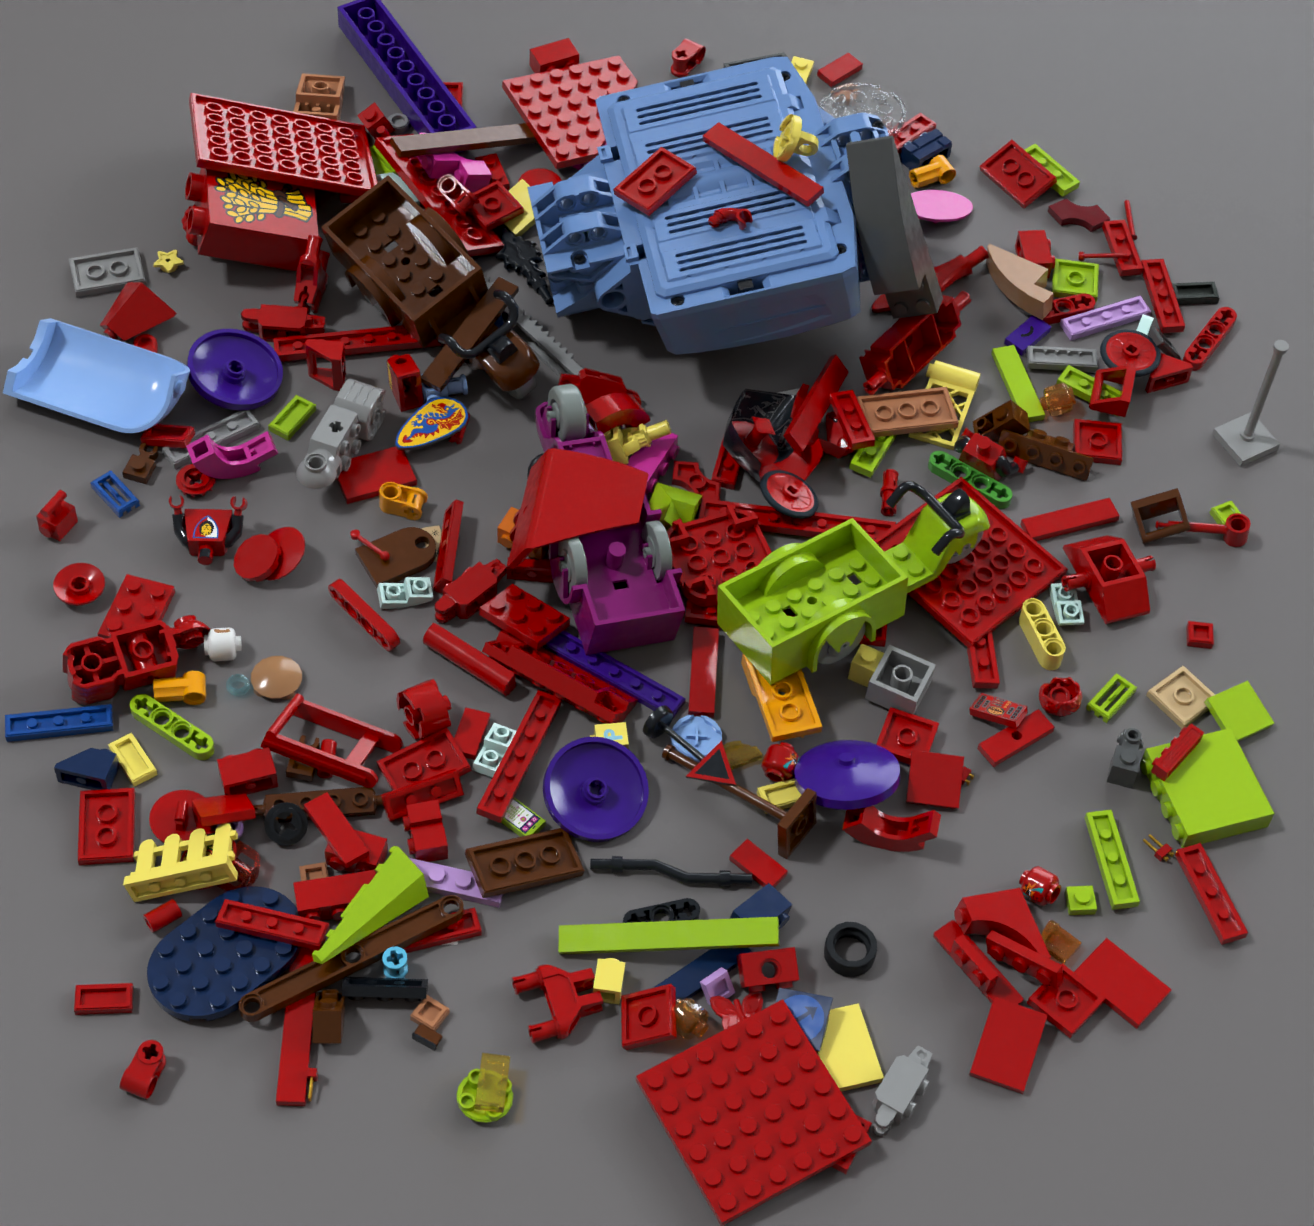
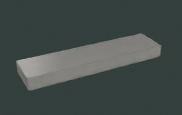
M241 410L195 432L190 443L208 434L216 444L225 446L260 429V425L249 410ZM162 448L164 456L174 469L192 462L187 448Z

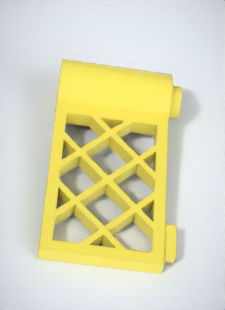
M937 360L934 364L930 363L926 373V377H929L926 389L947 387L954 410L960 418L958 420V428L956 430L954 428L935 430L925 434L921 432L909 433L908 437L954 451L955 442L959 438L981 373ZM960 395L966 397L967 400L957 405L952 397ZM949 430L953 439L952 441L944 440L939 434Z

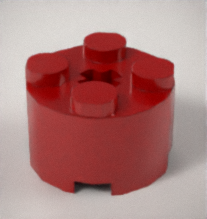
M434 679L427 680L397 693L398 711L403 709L407 719L403 724L414 739H422L442 729L451 727L448 713L452 708L450 700L446 695H441Z

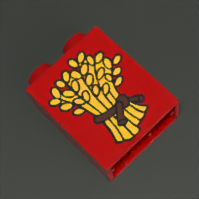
M201 168L199 174L192 172L188 174L185 186V199L195 201V206H191L188 213L187 233L197 235L198 255L297 271L300 256L305 254L308 235L319 236L314 188Z

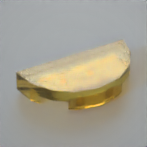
M732 741L723 745L731 770L761 760L763 756L756 746L752 747L741 743V741Z

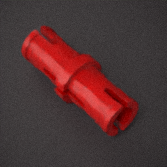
M887 469L886 472H883V487L880 489V496L882 497L881 514L889 517L894 516L897 511L896 505L892 508L886 503L887 499L898 487L899 473L894 469Z

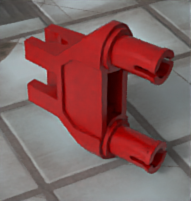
M308 235L305 254L300 256L297 267L294 302L298 304V307H305L307 302L308 306H311V311L317 313L329 278L326 269L330 253L320 250L323 241L321 237Z
M544 964L537 966L535 972L511 978L516 995L537 988L543 990L552 1016L549 1021L528 1026L532 1043L555 1036L557 1039L560 1038V1040L565 1039L571 1034L582 1017L603 1011L601 1005L603 1004V999L600 991L582 996L577 994L578 992L593 988L595 976L592 968L569 973L555 966Z

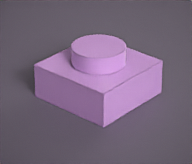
M722 967L700 981L709 1005H711L710 998L713 996L729 998L735 994L728 971Z

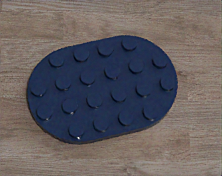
M249 886L236 888L219 895L172 930L155 947L147 967V980L156 1003L168 1014L186 1021L206 1018V1021L215 1020L239 1008V1001L245 994L274 981L293 964L301 947L216 927L215 920L225 899L298 916L297 908L290 899L280 892L265 887Z

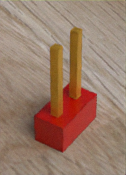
M308 1068L307 1079L310 1081L309 1101L312 1099L313 1082L318 1080L317 1068Z

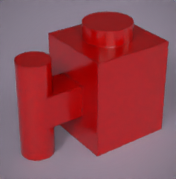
M375 102L357 115L375 140L377 137L391 136L390 134L395 131Z
M59 490L36 516L39 531L45 537H52L58 541H61L78 522L75 506L64 501L67 494L63 490Z

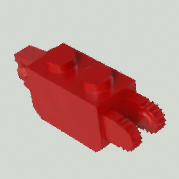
M261 304L260 309L246 308L241 313V319L244 320L242 322L244 330L259 333L260 338L267 342H273V338L324 333L326 327L325 317L308 314L307 307Z
M584 368L579 371L578 375L561 374L558 385H576L581 392L585 405L597 398L612 393H627L633 396L640 405L642 403L639 394L635 390L627 389L621 377Z
M497 558L486 565L479 561L473 567H468L460 577L451 583H447L444 587L443 596L434 605L436 611L435 620L443 624L455 616L460 619L470 618L479 611L482 605L497 595V583L507 573V567Z

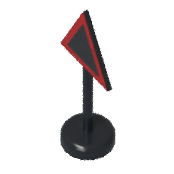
M662 705L652 712L643 726V733L648 738H657L666 732L700 760L686 775V778L736 786L722 741L704 756L669 727L673 719V712L668 706Z

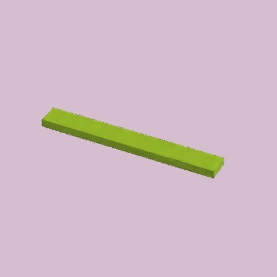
M778 917L559 925L558 952L560 955L779 946Z

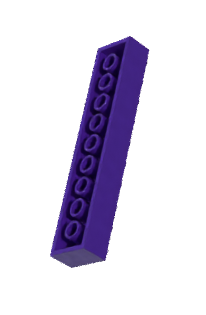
M355 0L337 7L339 28L401 112L408 117L410 124L418 134L477 128L381 0Z

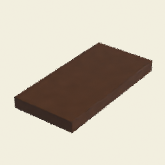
M562 828L471 847L465 851L466 859L482 898L583 876L585 871L569 834Z

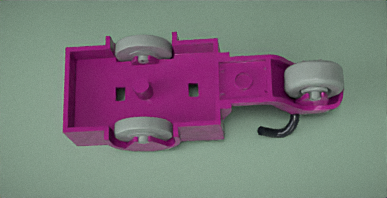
M574 384L552 387L549 391L548 401L543 402L536 408V428L544 453L548 449L556 448L612 460L604 434L601 431L592 432L589 429V414L578 387ZM544 453L537 455V456L531 461V463H530V465H529V467H528L527 479H528V476H529V472H530L531 467L537 462V460H538ZM646 494L644 495L638 524L596 532L549 545L550 567L556 591L564 604H570L586 655L675 640L683 619L685 608L677 587L682 575V569H672V550L667 531L660 522L661 509L651 510ZM626 582L628 588L615 590L613 583Z

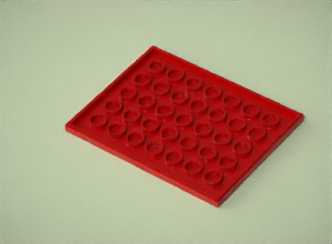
M190 93L189 106L196 166L198 168L355 196H362L377 184L364 125Z

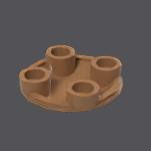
M270 656L262 659L251 672V684L254 693L257 696L270 699L289 700L293 698L295 691L302 682V671L299 665L291 658L284 656Z

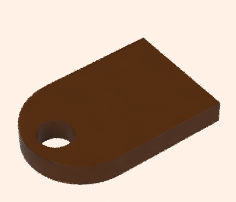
M416 527L403 528L370 542L380 550L387 551L390 554L389 559L386 561L381 560L380 555L366 545L355 548L356 556L376 588L379 583H395L427 569L436 557L434 538L427 531ZM421 542L428 544L426 548L416 547Z

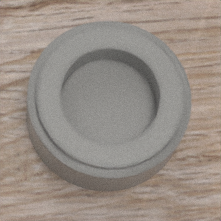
M395 113L388 117V121L395 129L392 133L403 134L409 130V119L405 114Z

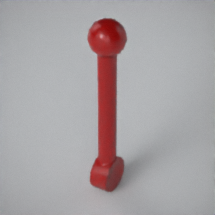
M355 529L350 532L351 539L361 541L379 554L381 560L386 561L389 559L390 554L387 551L380 550L363 538L359 530Z

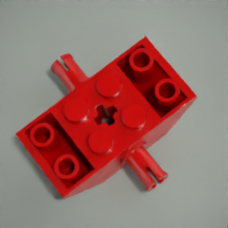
M1108 535L1063 546V550L1075 569L1076 574L1062 576V587H1065V591L1084 587L1105 624L1150 613L1147 579L1144 572L1156 569L1155 559L1152 560L1153 556L1150 555L1136 559L1123 538Z

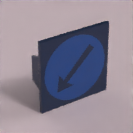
M779 987L776 1002L784 1000L815 1051H820L829 1021L833 997Z

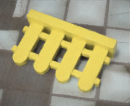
M225 823L220 824L216 828L214 835L208 836L202 828L194 830L190 834V839L182 841L178 834L169 835L165 839L163 846L157 847L152 839L145 840L140 844L139 851H135L133 855L137 861L136 870L131 872L130 876L124 877L123 885L132 900L138 902L237 881L238 872L232 863L235 860V853L231 850L233 840L238 839V833L232 829L230 824ZM213 845L212 855L206 856L207 846ZM188 850L186 861L180 862L182 851ZM162 856L161 866L155 867L156 857Z

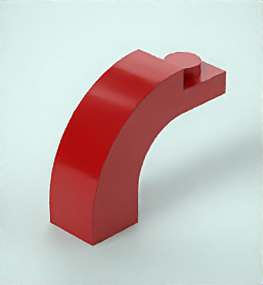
M627 393L607 394L585 405L589 414V424L594 431H601L603 434L619 425H624L625 429L637 428L640 424L643 423L645 425L651 421L637 400Z
M874 806L846 810L842 830L856 840L872 847L897 852L918 851L924 849L925 841L937 838L941 814L931 810L912 817H895L879 811Z

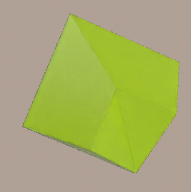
M656 482L649 506L651 510L661 509L660 522L668 531L675 520L681 518L683 523L695 520L703 495Z

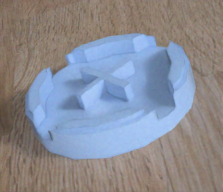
M687 715L679 719L672 729L704 756L722 741L721 728L716 721L704 715H701V717ZM671 737V745L675 746V750L696 762H700L699 759Z

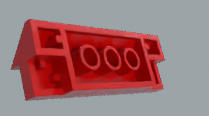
M505 630L499 632L496 640L486 642L482 649V652L489 655L491 659L516 675L523 677L557 698L595 717L602 723H622L638 702V699L543 647L536 650Z

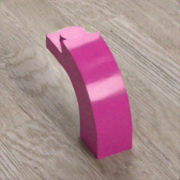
M268 431L244 444L233 447H224L216 444L208 434L186 446L193 465L201 473L218 479H234L256 473L261 470L260 463L278 454L272 436Z

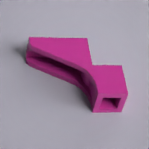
M454 152L417 156L429 178H441L444 175H452L470 192H476L489 185L492 174L484 161L466 159Z

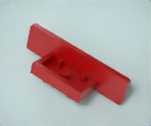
M951 920L934 932L933 937L991 1003L995 996L1018 1005L1022 1004L1024 998L967 934H963L961 927L954 920Z

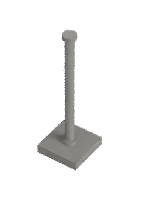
M1277 340L1274 343V353L1252 411L1214 428L1212 433L1240 467L1279 449L1280 443L1259 421L1282 357L1289 348V344L1284 340Z

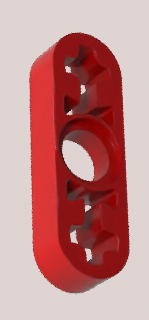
M1086 293L1055 299L1052 303V311L1048 313L1043 321L1049 325L1059 323L1061 319L1094 310L1095 299ZM1066 307L1069 309V312H1061L1058 308Z

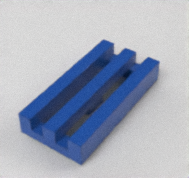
M112 471L90 482L91 488L119 518L124 516L123 512L129 513L132 511L131 507L137 508L140 506L139 500ZM107 479H109L120 490V492L129 500L128 502H126L118 494V492L106 481ZM99 484H101L121 506H119Z

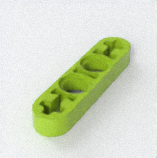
M139 694L131 699L130 710L136 720L197 760H207L212 757L215 750L214 742L208 734L149 695ZM145 705H147V710L144 708H140L138 710L137 708L138 706L144 707ZM160 716L169 718L166 724L159 725L155 723V720ZM181 729L189 731L188 736L184 738L176 737L175 733ZM197 744L200 746H204L206 744L207 748H200L198 750Z

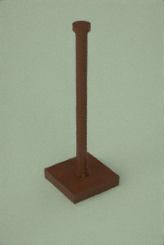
M668 744L663 750L662 758L666 760L671 759L689 770H692L698 764L695 760L675 750V746ZM714 783L781 820L777 824L778 855L785 859L789 858L816 824L817 792L809 788L804 791L790 810L786 812L738 784L731 786Z

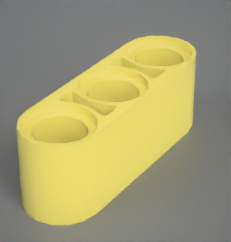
M1035 598L1027 599L1022 606L1019 625L1039 664L1046 670H1056L1061 665L1066 649L1065 644L1042 601Z

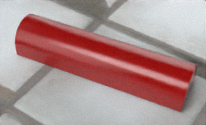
M432 623L423 637V644L501 694L507 696L517 686L515 673L438 624Z

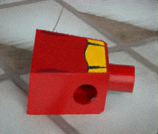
M393 355L388 358L389 385L400 411L403 412L424 405L420 370L411 355ZM404 385L410 388L407 392L404 391L406 389Z

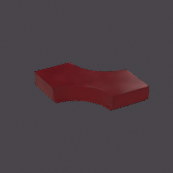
M1067 198L1048 207L1049 214L1061 226L1075 224L1086 228L1090 232L1101 228L1104 221H1110L1111 219L1098 205L1080 206L1070 202Z

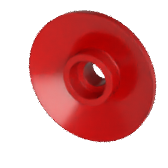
M74 563L58 572L53 582V588L56 596L62 602L75 606L85 605L93 602L102 594L105 588V578L101 570L92 564Z

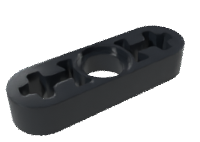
M691 898L628 911L624 915L623 923H631V920L648 922V920L646 921V916H649V922H656L654 916L657 913H665L669 917L668 921L699 920L700 906L697 901ZM688 908L692 915L687 916L683 909ZM674 910H675V916L677 915V919H676V920H674V912H673Z

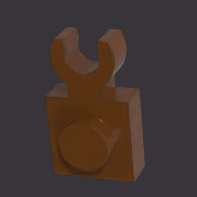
M142 443L139 447L140 455L132 454L122 472L123 478L147 484L156 468L155 460L159 456L158 447L155 446L151 452H146V443Z
M302 735L299 742L306 744V736ZM315 738L314 744L309 746L320 749L319 738ZM290 759L286 769V777L312 782L316 768Z

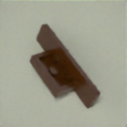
M1004 429L998 442L1005 449L1007 456L1013 458L1018 456L1029 463L1085 481L1088 479L1094 461L1092 457L1072 451L1074 443H1071L1069 439L1061 436L1056 438L1049 436L1040 429L1030 430L1026 436Z

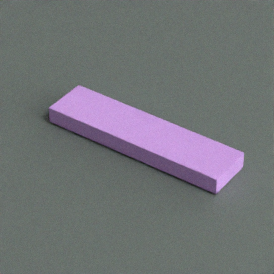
M1137 296L1061 319L1060 326L1069 340L1072 341L1141 320L1143 314L1150 316L1151 310L1142 297Z

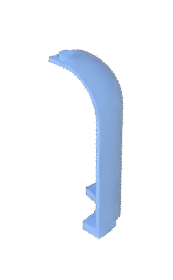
M49 318L39 321L35 338L30 346V350H32L28 359L22 358L16 366L7 371L3 394L114 431L137 433L155 426L172 411L186 388L190 369L185 364L168 356Z

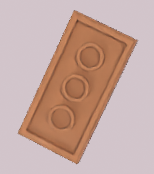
M947 387L856 397L874 437L958 428L959 422Z

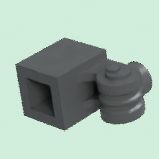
M1135 728L1124 729L1123 733L1121 732L1120 736H1118L1117 742L1119 745L1116 746L1107 777L1108 783L1132 789L1139 771L1143 752L1139 749L1143 748L1144 744L1142 742L1143 738H1141L1142 733Z

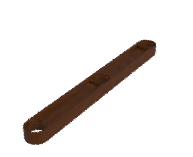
M455 895L445 896L374 931L323 964L312 961L245 994L239 1001L241 1017L248 1022L258 1021L381 960L383 953L390 947L397 946L404 949L458 922L464 914L463 901ZM449 904H455L459 907V910L455 914H448L444 911V908ZM351 952L361 955L360 960L355 963L348 962L345 957ZM249 1002H256L260 1005L258 1011L254 1013L246 1012L244 1007Z

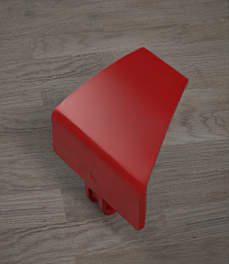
M556 448L546 450L530 469L522 506L514 516L513 522L515 526L509 536L513 544L507 567L514 569L536 548L596 532L638 524L648 473L623 463L585 453Z

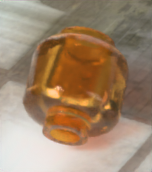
M1065 383L1046 387L1043 391L1044 396L1040 397L1043 410H1048L1051 416L1071 412L1073 405L1076 404L1072 387H1067Z
M691 998L676 1000L674 1008L676 1033L686 1040L702 1037L709 1027L707 1024L709 1018L707 1010Z

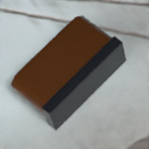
M419 1024L412 1034L413 1040L433 1051L436 1050L437 1045L443 1038L441 1034L423 1024Z

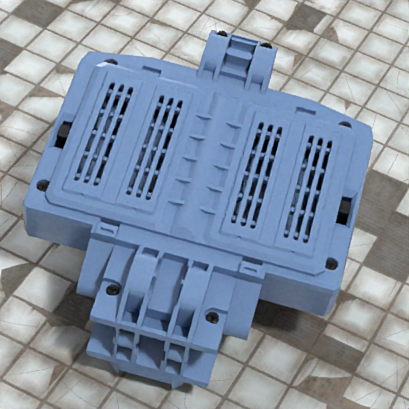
M770 57L600 96L595 101L607 145L597 147L599 155L572 177L568 178V180L560 181L554 186L553 182L527 187L557 318L601 308L604 311L641 319L642 324L656 326L667 351L676 355L726 349L797 335L848 320L861 312L860 282L869 281L870 279L856 222L846 144L889 136L884 123L877 115L863 112L835 119L818 106L814 95L788 57ZM789 114L800 116L802 119L801 131L810 133L818 138V151L811 156L793 153L791 158L784 163L823 186L824 193L807 207L703 142V135L720 122L773 155L774 141L782 133L779 127L784 118ZM660 147H663L696 167L697 174L648 216L614 195L613 189ZM737 208L748 209L752 214L753 222H746V228L740 230L738 222L727 221L713 228L709 225L708 220L717 209Z

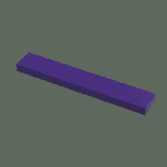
M564 630L543 645V648L638 699L639 703L653 711L662 705H666L672 710L674 718L685 704L686 698L604 652L586 655L581 640Z

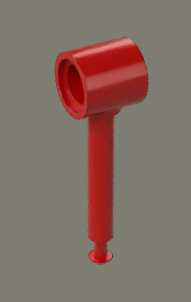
M1234 513L1228 516L1225 524L1189 522L1191 530L1186 532L1223 534L1226 544L1232 547H1241L1247 542L1251 522L1244 514ZM1158 520L1156 521L1155 527L1157 529L1158 527L1165 528L1168 526L1182 523V521H1168V523H1162Z

